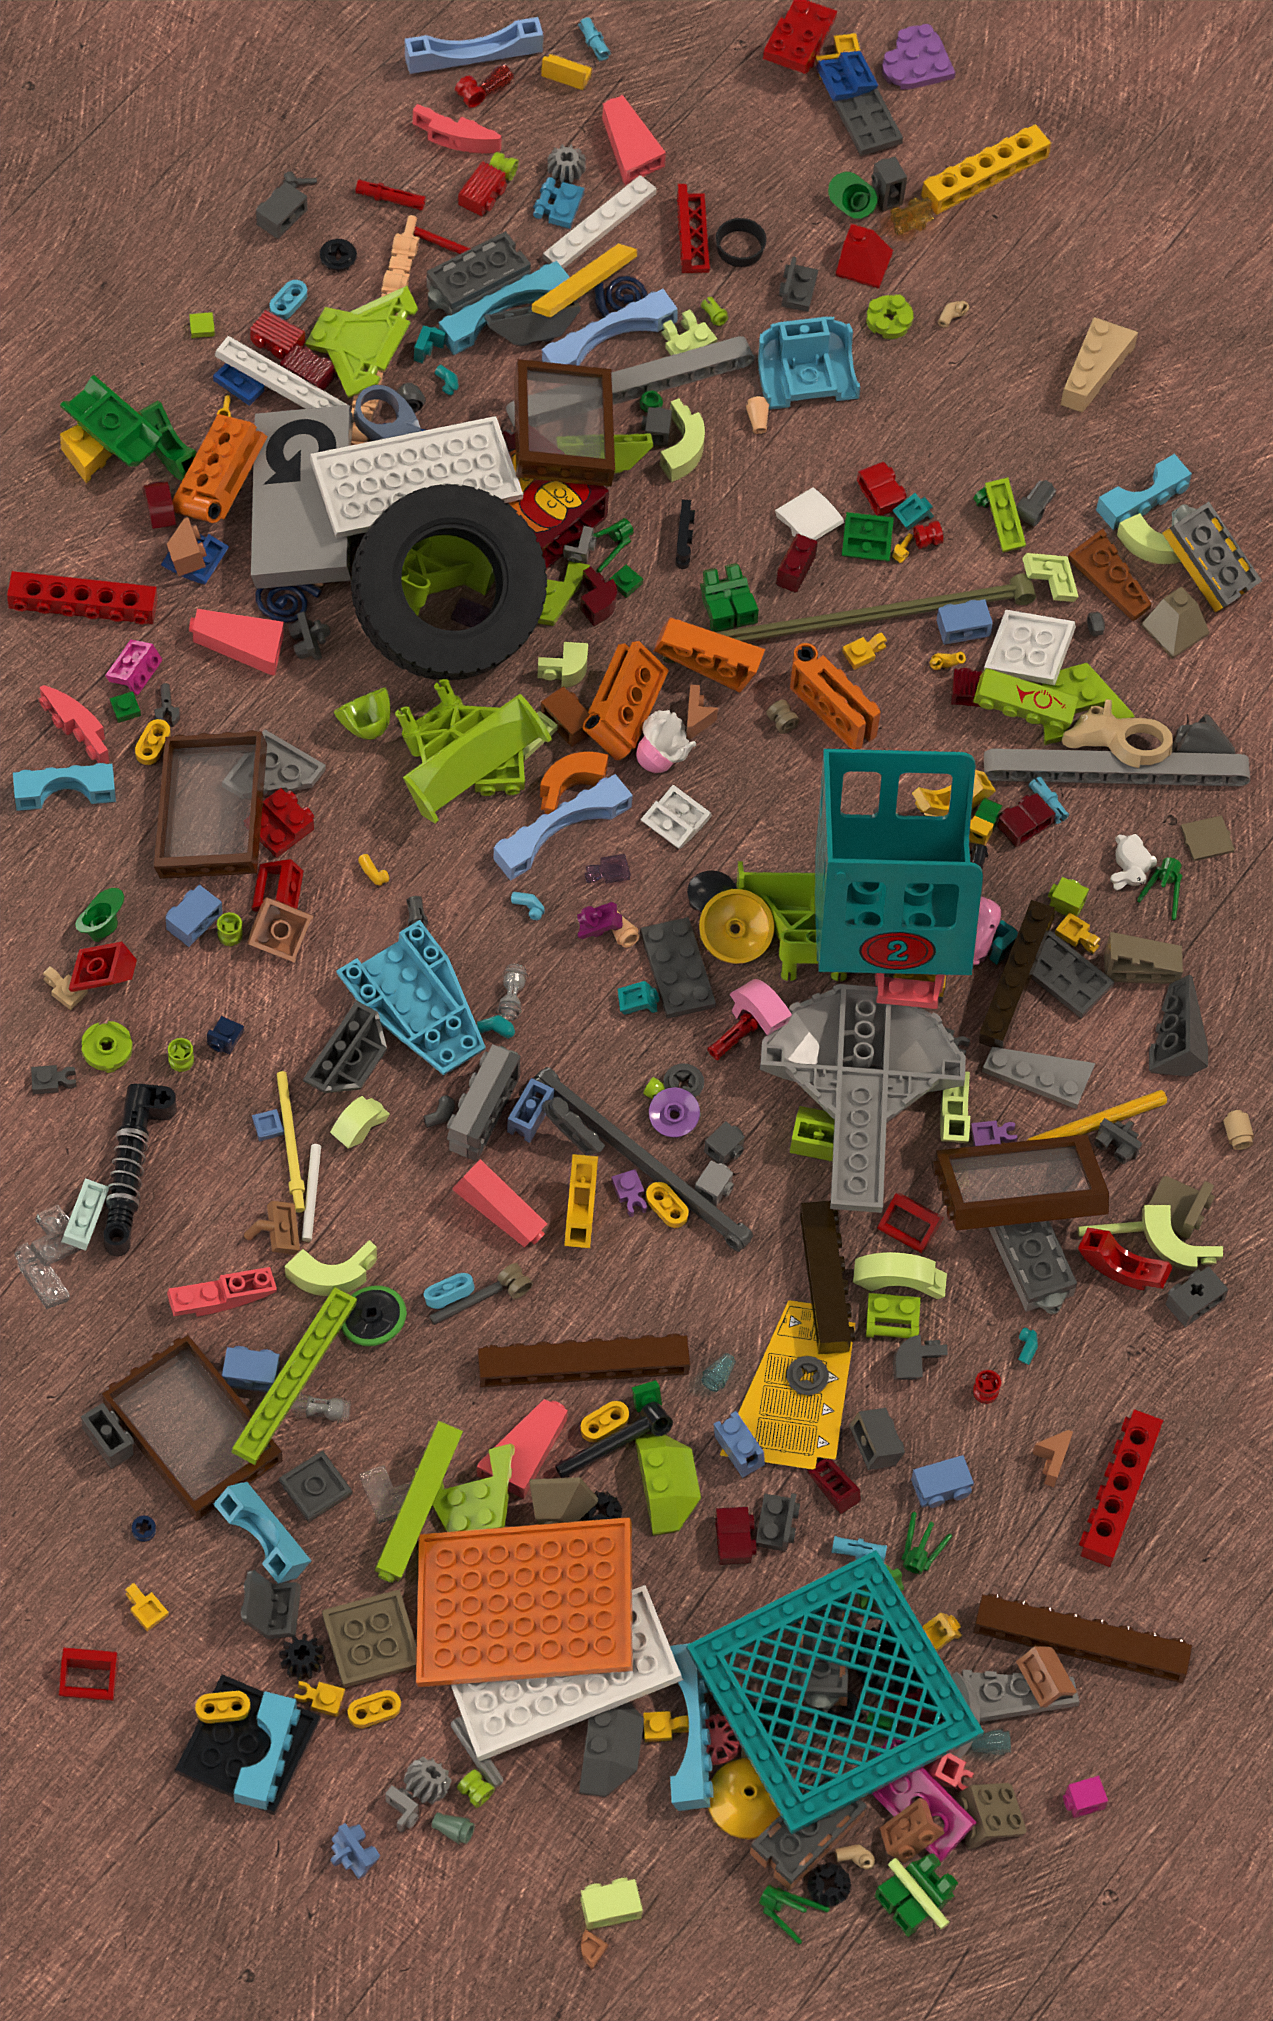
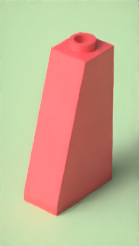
M621 95L617 98H611L604 103L602 119L624 184L631 183L640 175L644 177L665 167L666 152L625 97Z
M197 609L195 618L191 617L189 632H193V642L275 676L284 638V622Z
M481 1159L452 1188L455 1193L523 1247H526L530 1242L535 1245L545 1235L542 1229L547 1223Z
M544 1399L494 1447L512 1444L515 1447L511 1461L512 1475L511 1479H509L508 1492L523 1499L525 1498L530 1489V1479L536 1478L567 1421L568 1410L557 1401L550 1402ZM489 1453L477 1465V1477L481 1479L493 1476Z

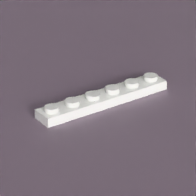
M641 175L638 176L543 253V259L548 264L557 261L564 269L656 195L657 188Z
M229 336L216 350L215 357L305 409L347 405Z

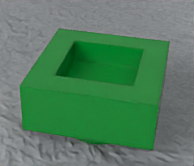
M627 564L609 578V580L613 579L615 581L617 591L626 598L643 584V578Z
M133 691L110 698V705L117 723L141 716V711Z
M657 1380L632 1387L633 1402L637 1413L641 1412L642 1408L650 1402H658L662 1405L660 1386Z
M869 1712L866 1725H873L875 1713ZM879 1715L876 1727L891 1732L894 1719ZM874 1733L876 1737H885L884 1735Z

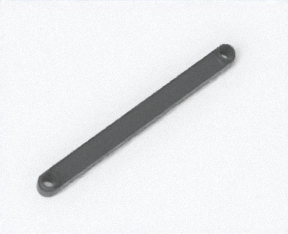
M545 1067L534 1076V1080L554 1088V1097H560L563 1101H566L569 1111L578 1115L582 1122L654 1181L666 1183L690 1210L725 1237L724 1239L729 1247L739 1252L751 1242L753 1233L746 1225L742 1223L736 1224L561 1083L560 1078L551 1068Z

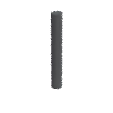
M497 1281L430 1315V1320L435 1325L502 1291L503 1288L500 1282Z

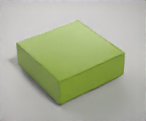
M213 312L189 314L191 338L215 336Z

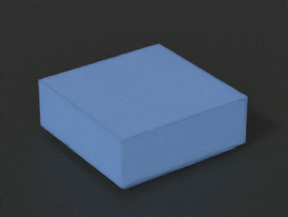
M277 1109L252 1115L259 1141L284 1135Z

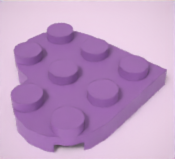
M929 24L911 26L900 30L896 41V49L887 52L884 56L882 65L883 77L887 83L890 84L892 82L895 85L901 86V89H913L955 79V71L942 41Z

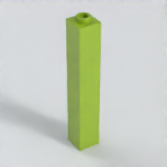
M441 1421L437 1422L374 1571L379 1573V1578L391 1583L394 1580L399 1582L461 1438L462 1430Z

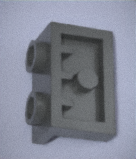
M792 257L790 265L786 264L783 278H787L786 283L781 282L779 296L782 297V307L809 312L819 269L796 265L797 257Z
M764 1493L756 1538L757 1547L787 1552L788 1543H794L796 1528L791 1527L792 1518L798 1519L800 1503L795 1502L797 1494L791 1493V1498Z

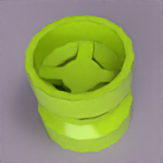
M496 151L489 165L506 173V180L511 181L517 172L519 160L513 157L505 158L503 153Z
M231 912L222 914L217 920L218 939L226 946L237 945L243 937L241 918Z
M176 1038L169 1043L168 1056L171 1068L178 1072L189 1070L194 1064L191 1042L184 1038Z
M476 1769L469 1772L457 1786V1790L462 1795H468L470 1803L475 1808L483 1805L495 1791V1788L489 1782L485 1783L482 1781V1775Z

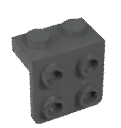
M255 1570L248 1571L247 1579L244 1582V1603L241 1607L243 1622L266 1639L286 1638L296 1635L301 1585L297 1582L272 1584Z

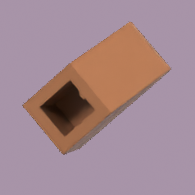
M189 518L183 519L167 543L178 576L206 567L203 557L207 556L202 542H197V540L201 539L197 525H191Z

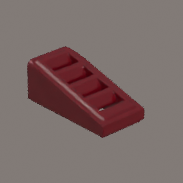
M824 1458L816 1464V1468L807 1469L809 1476L840 1514L861 1501L860 1489L831 1459ZM827 1469L831 1470L826 1475L822 1477L820 1476V1474L826 1471ZM834 1477L837 1478V1479H835L834 1481H832L831 1483H829V1484L827 1483L828 1481H830V1480L833 1479ZM840 1486H843V1488L839 1489L838 1491H834Z

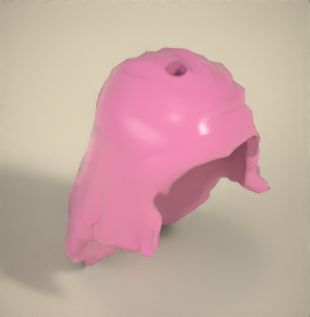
M981 897L973 966L979 965L980 962L985 960L1001 920L1000 906L985 897Z

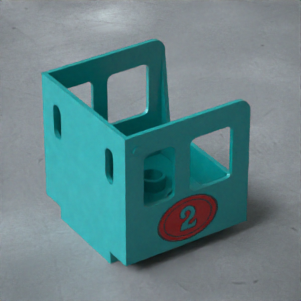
M823 750L815 850V914L819 972L972 975L983 883V870L979 865L970 862L969 833L976 768L975 759L972 755L965 752ZM877 772L881 775L878 811L875 814L860 815L844 814L841 812L843 776L845 773ZM904 773L951 775L952 784L948 814L945 816H902L897 814L899 777Z

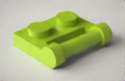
M869 1293L866 1337L874 1338L875 1335L909 1339L919 1335L921 1297ZM875 1321L909 1324L910 1328L875 1325Z

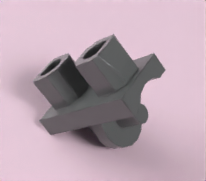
M304 611L298 613L299 620L288 625L289 632L294 640L304 637V641L294 644L295 653L300 659L312 656L315 660H319L322 658L319 644L326 642L325 638L330 635V628L326 624H321L320 620H315L312 623L311 620L306 618Z
M1104 1118L1100 1123L1094 1145L1104 1151L1110 1144L1118 1148L1114 1153L1115 1159L1125 1164L1131 1158L1136 1159L1143 1143L1137 1140L1139 1134L1132 1130L1135 1124L1133 1121L1129 1120L1126 1125L1119 1121L1113 1124Z

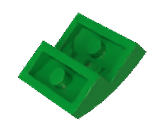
M846 512L842 557L889 562L894 517Z

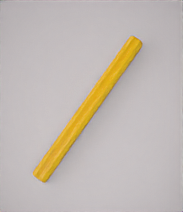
M1159 1090L1030 1137L1027 1141L1083 1135L1099 1129L1100 1123L1104 1118L1115 1123L1166 1104L1167 1097L1163 1090Z

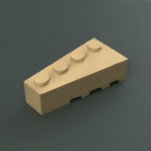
M1094 317L1064 387L1061 405L1083 412L1099 393L1101 387L1109 381L1117 367L1121 366L1126 356L1134 350L1138 332Z

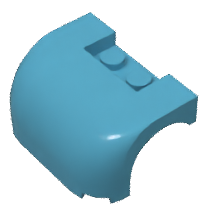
M834 317L794 320L771 324L769 329L760 334L758 353L759 376L763 396L766 398V402L769 403V410L790 407L791 401L835 396L836 401L859 399L860 383L856 379L853 366V330L849 323L845 324L834 320Z

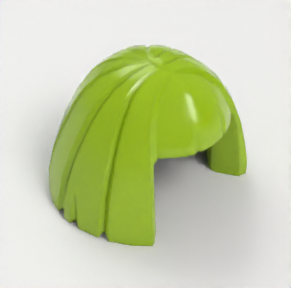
M386 688L372 691L367 695L354 699L353 702L350 701L334 710V714L339 722L354 735L366 740L376 739L383 735L389 725L390 699Z

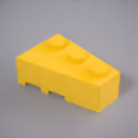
M79 425L60 433L61 449L85 483L114 454H111Z

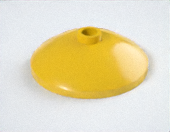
M743 889L726 890L715 895L705 905L699 920L700 937L706 949L723 962L731 964L751 962L761 956L772 941L774 934L773 915L768 905L758 895ZM732 925H736L739 927L738 933H733L730 928Z
M738 1759L725 1764L711 1779L714 1795L710 1798L708 1810L714 1822L729 1835L742 1839H756L780 1816L749 1759ZM751 1789L754 1795L747 1796L744 1791Z

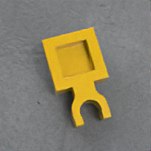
M299 1681L298 1688L305 1689L307 1693L303 1696L295 1694L294 1699L297 1702H312V1711L334 1717L338 1716L345 1694L344 1688L319 1682L317 1689H314L308 1683Z

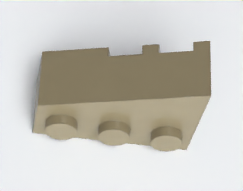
M1110 932L1104 952V974L1114 982L1171 984L1181 979L1183 974L1182 946Z

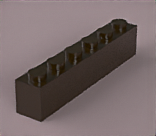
M1034 900L1030 901L979 1032V1043L989 1047L1004 1049L1052 926L1055 907Z
M831 1201L801 1203L800 1222L818 1354L849 1352L851 1342H855L854 1327H849L848 1321L852 1317L851 1304L846 1303L845 1295H848L847 1279L843 1280L842 1272H845L844 1256L839 1255V1248H842L841 1233H836L835 1226L839 1225L838 1210L830 1209Z

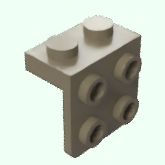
M1164 1176L1149 1205H1170L1171 1226L1174 1233L1190 1239L1194 1229L1199 1231L1205 1217L1202 1216L1204 1209L1209 1210L1215 1196L1211 1194L1214 1185L1204 1181L1199 1191L1173 1178Z
M1009 1783L970 1785L952 1797L977 1822L964 1837L967 1849H976L991 1838L1022 1836L1027 1831L1014 1789Z

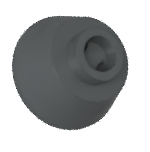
M404 383L396 391L406 400L413 412L421 410L426 403V398L420 388L412 383Z

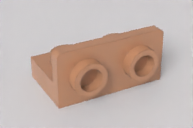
M922 1798L917 1799L880 1827L887 1853L903 1863L912 1859L944 1834L943 1828L933 1822L928 1803Z

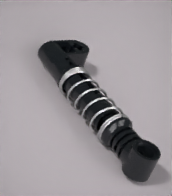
M130 1084L127 1087L122 1124L116 1133L119 1144L114 1150L117 1153V1157L112 1160L115 1170L110 1173L113 1177V1183L108 1186L112 1194L106 1198L108 1219L103 1235L105 1249L112 1256H123L131 1247L130 1237L133 1216L139 1207L141 1196L138 1189L142 1187L140 1177L144 1174V1169L141 1165L146 1161L143 1153L147 1150V1143L149 1142V1132L147 1131L148 1119L169 1120L176 1114V1094L170 1087L149 1084ZM151 1099H155L154 1106L150 1105ZM115 1237L123 1238L119 1242L112 1241Z

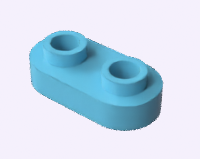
M300 280L287 282L270 301V312L284 320L290 318L307 299L306 284Z
M459 1273L429 1286L424 1291L427 1306L441 1309L452 1302L468 1297L475 1289L473 1278L470 1274Z

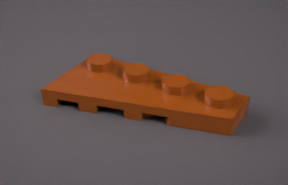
M1104 529L1098 531L1068 554V560L1133 622L1151 609L1152 603L1138 581L1134 580L1129 573V567L1120 559L1118 550L1114 544L1109 542Z

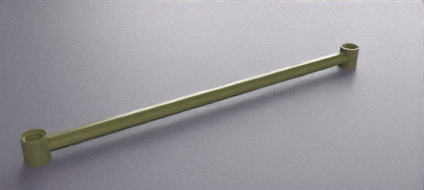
M1026 573L1013 576L1009 581V585L716 633L747 642L937 611L938 608L947 604L957 605L970 600L979 601L985 599L986 602L1014 598L1017 605H1028L1035 601L1036 594L1032 580L1027 578ZM662 655V658H663V661H664V662H666V663H674V662H675V661H673V660H671V659H669V658H667V657H665V656Z

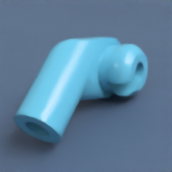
M521 892L512 893V904L527 906L530 910L528 915L532 920L541 919L545 909L535 895Z

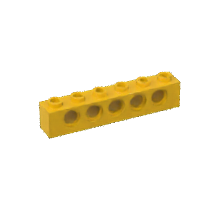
M1036 124L1029 128H1023L1017 134L1002 139L998 144L986 147L975 156L967 157L961 163L946 168L940 174L928 177L923 182L921 197L938 215L1048 158L1051 142Z

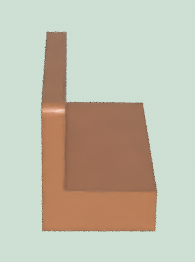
M1035 1646L1016 1661L1040 1707H1048L1060 1696H1073L1077 1692L1052 1647Z

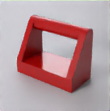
M292 859L259 864L252 910L258 912L263 903L268 873L280 875L275 900L297 909L304 871Z
M895 1193L877 1229L922 1254L940 1227L944 1217L901 1193ZM898 1206L931 1224L922 1242L888 1224Z
M63 1647L59 1696L114 1701L119 1664L118 1652ZM69 1667L110 1671L109 1689L66 1686Z

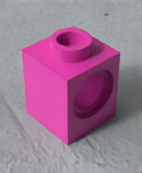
M1099 1776L1069 1784L1065 1795H1063L1065 1807L1068 1811H1072L1074 1818L1104 1810L1108 1803Z

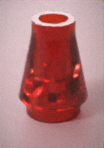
M505 64L497 65L485 81L480 84V87L489 96L491 93L510 85L514 75Z

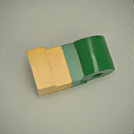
M987 798L982 800L970 822V842L986 845L1002 812L1003 805ZM973 833H976L982 836L983 838H977L976 836H974Z

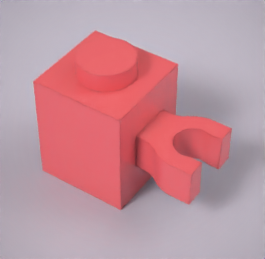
M951 1753L923 1766L941 1786L954 1787L960 1792L967 1788V1786L961 1783L962 1776L972 1778L974 1774L969 1770H963L966 1762Z

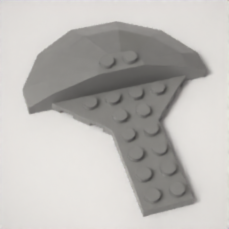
M838 984L833 986L832 990L823 994H814L811 999L802 1003H793L789 1007L792 1016L788 1024L762 1040L760 1070L796 1082L834 1119L830 1209L882 1213L886 1123L927 1092L964 1086L966 1056L962 1051H959L954 1043L953 1036L943 1026L940 1016L934 1012L931 1014L921 1007L877 1003L878 987Z

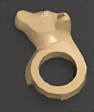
M1106 699L1104 708L1092 706L1088 712L1081 714L1075 725L1070 730L1064 732L1062 737L1063 745L1069 748H1079L1081 746L1109 747L1111 752L1121 762L1139 768L1140 765H1153L1162 762L1171 755L1173 745L1172 733L1165 725L1159 721L1146 718H1116L1112 714V700ZM1135 733H1147L1158 738L1162 745L1153 750H1140L1129 745L1126 738Z

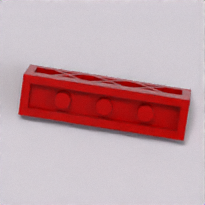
M678 184L677 210L681 272L709 273L705 193H688L687 184ZM688 201H700V206L693 210L688 206ZM693 218L701 223L696 230L690 226V221ZM694 237L703 242L698 248L691 244V240ZM698 256L704 261V265H692V259Z

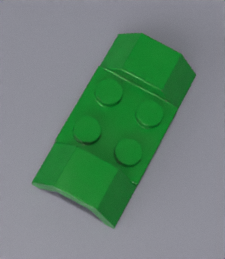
M95 375L90 377L85 388L71 401H63L60 404V407L73 417L81 428L111 454L114 453L128 467H135L141 464L155 451L163 437L162 433Z

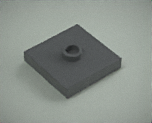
M323 1450L278 1478L279 1483L308 1523L353 1494L352 1489Z

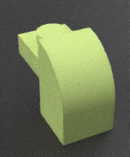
M564 642L563 658L538 657L537 678H544L545 680L561 679V687L564 686L565 688L578 684L584 678L587 670L588 643Z
M361 1096L342 1112L330 1133L347 1148H351L363 1143L371 1127L386 1122L390 1113L383 1108L380 1102L373 1098L366 1100Z

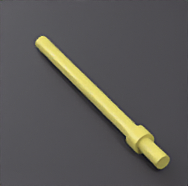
M281 1071L276 1075L291 1179L288 1184L290 1194L293 1195L295 1211L300 1213L305 1211L303 1198L305 1186L300 1176L287 1073Z

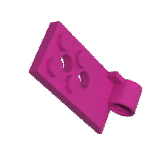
M893 1738L890 1750L905 1743V1741ZM888 1740L881 1748L886 1749ZM923 1767L871 1793L894 1817L911 1805L916 1796L927 1801L932 1819L935 1816H940L944 1821V1834L925 1848L930 1854H935L940 1862L944 1861L977 1823Z

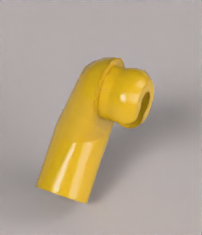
M363 854L358 858L362 870L375 885L382 886L383 883L389 882L387 871L381 870L378 872L368 854Z

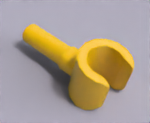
M229 395L225 396L223 408L219 409L217 414L231 417L229 411L231 397Z
M908 533L901 544H897L894 548L892 557L899 563L904 562L909 555L906 547L913 538L911 533Z

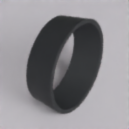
M747 218L730 219L724 222L716 233V245L719 256L724 262L735 267H747L755 264L761 258L766 246L767 238L764 229L757 222ZM743 231L757 238L761 250L749 257H735L726 253L721 248L720 242L729 233Z

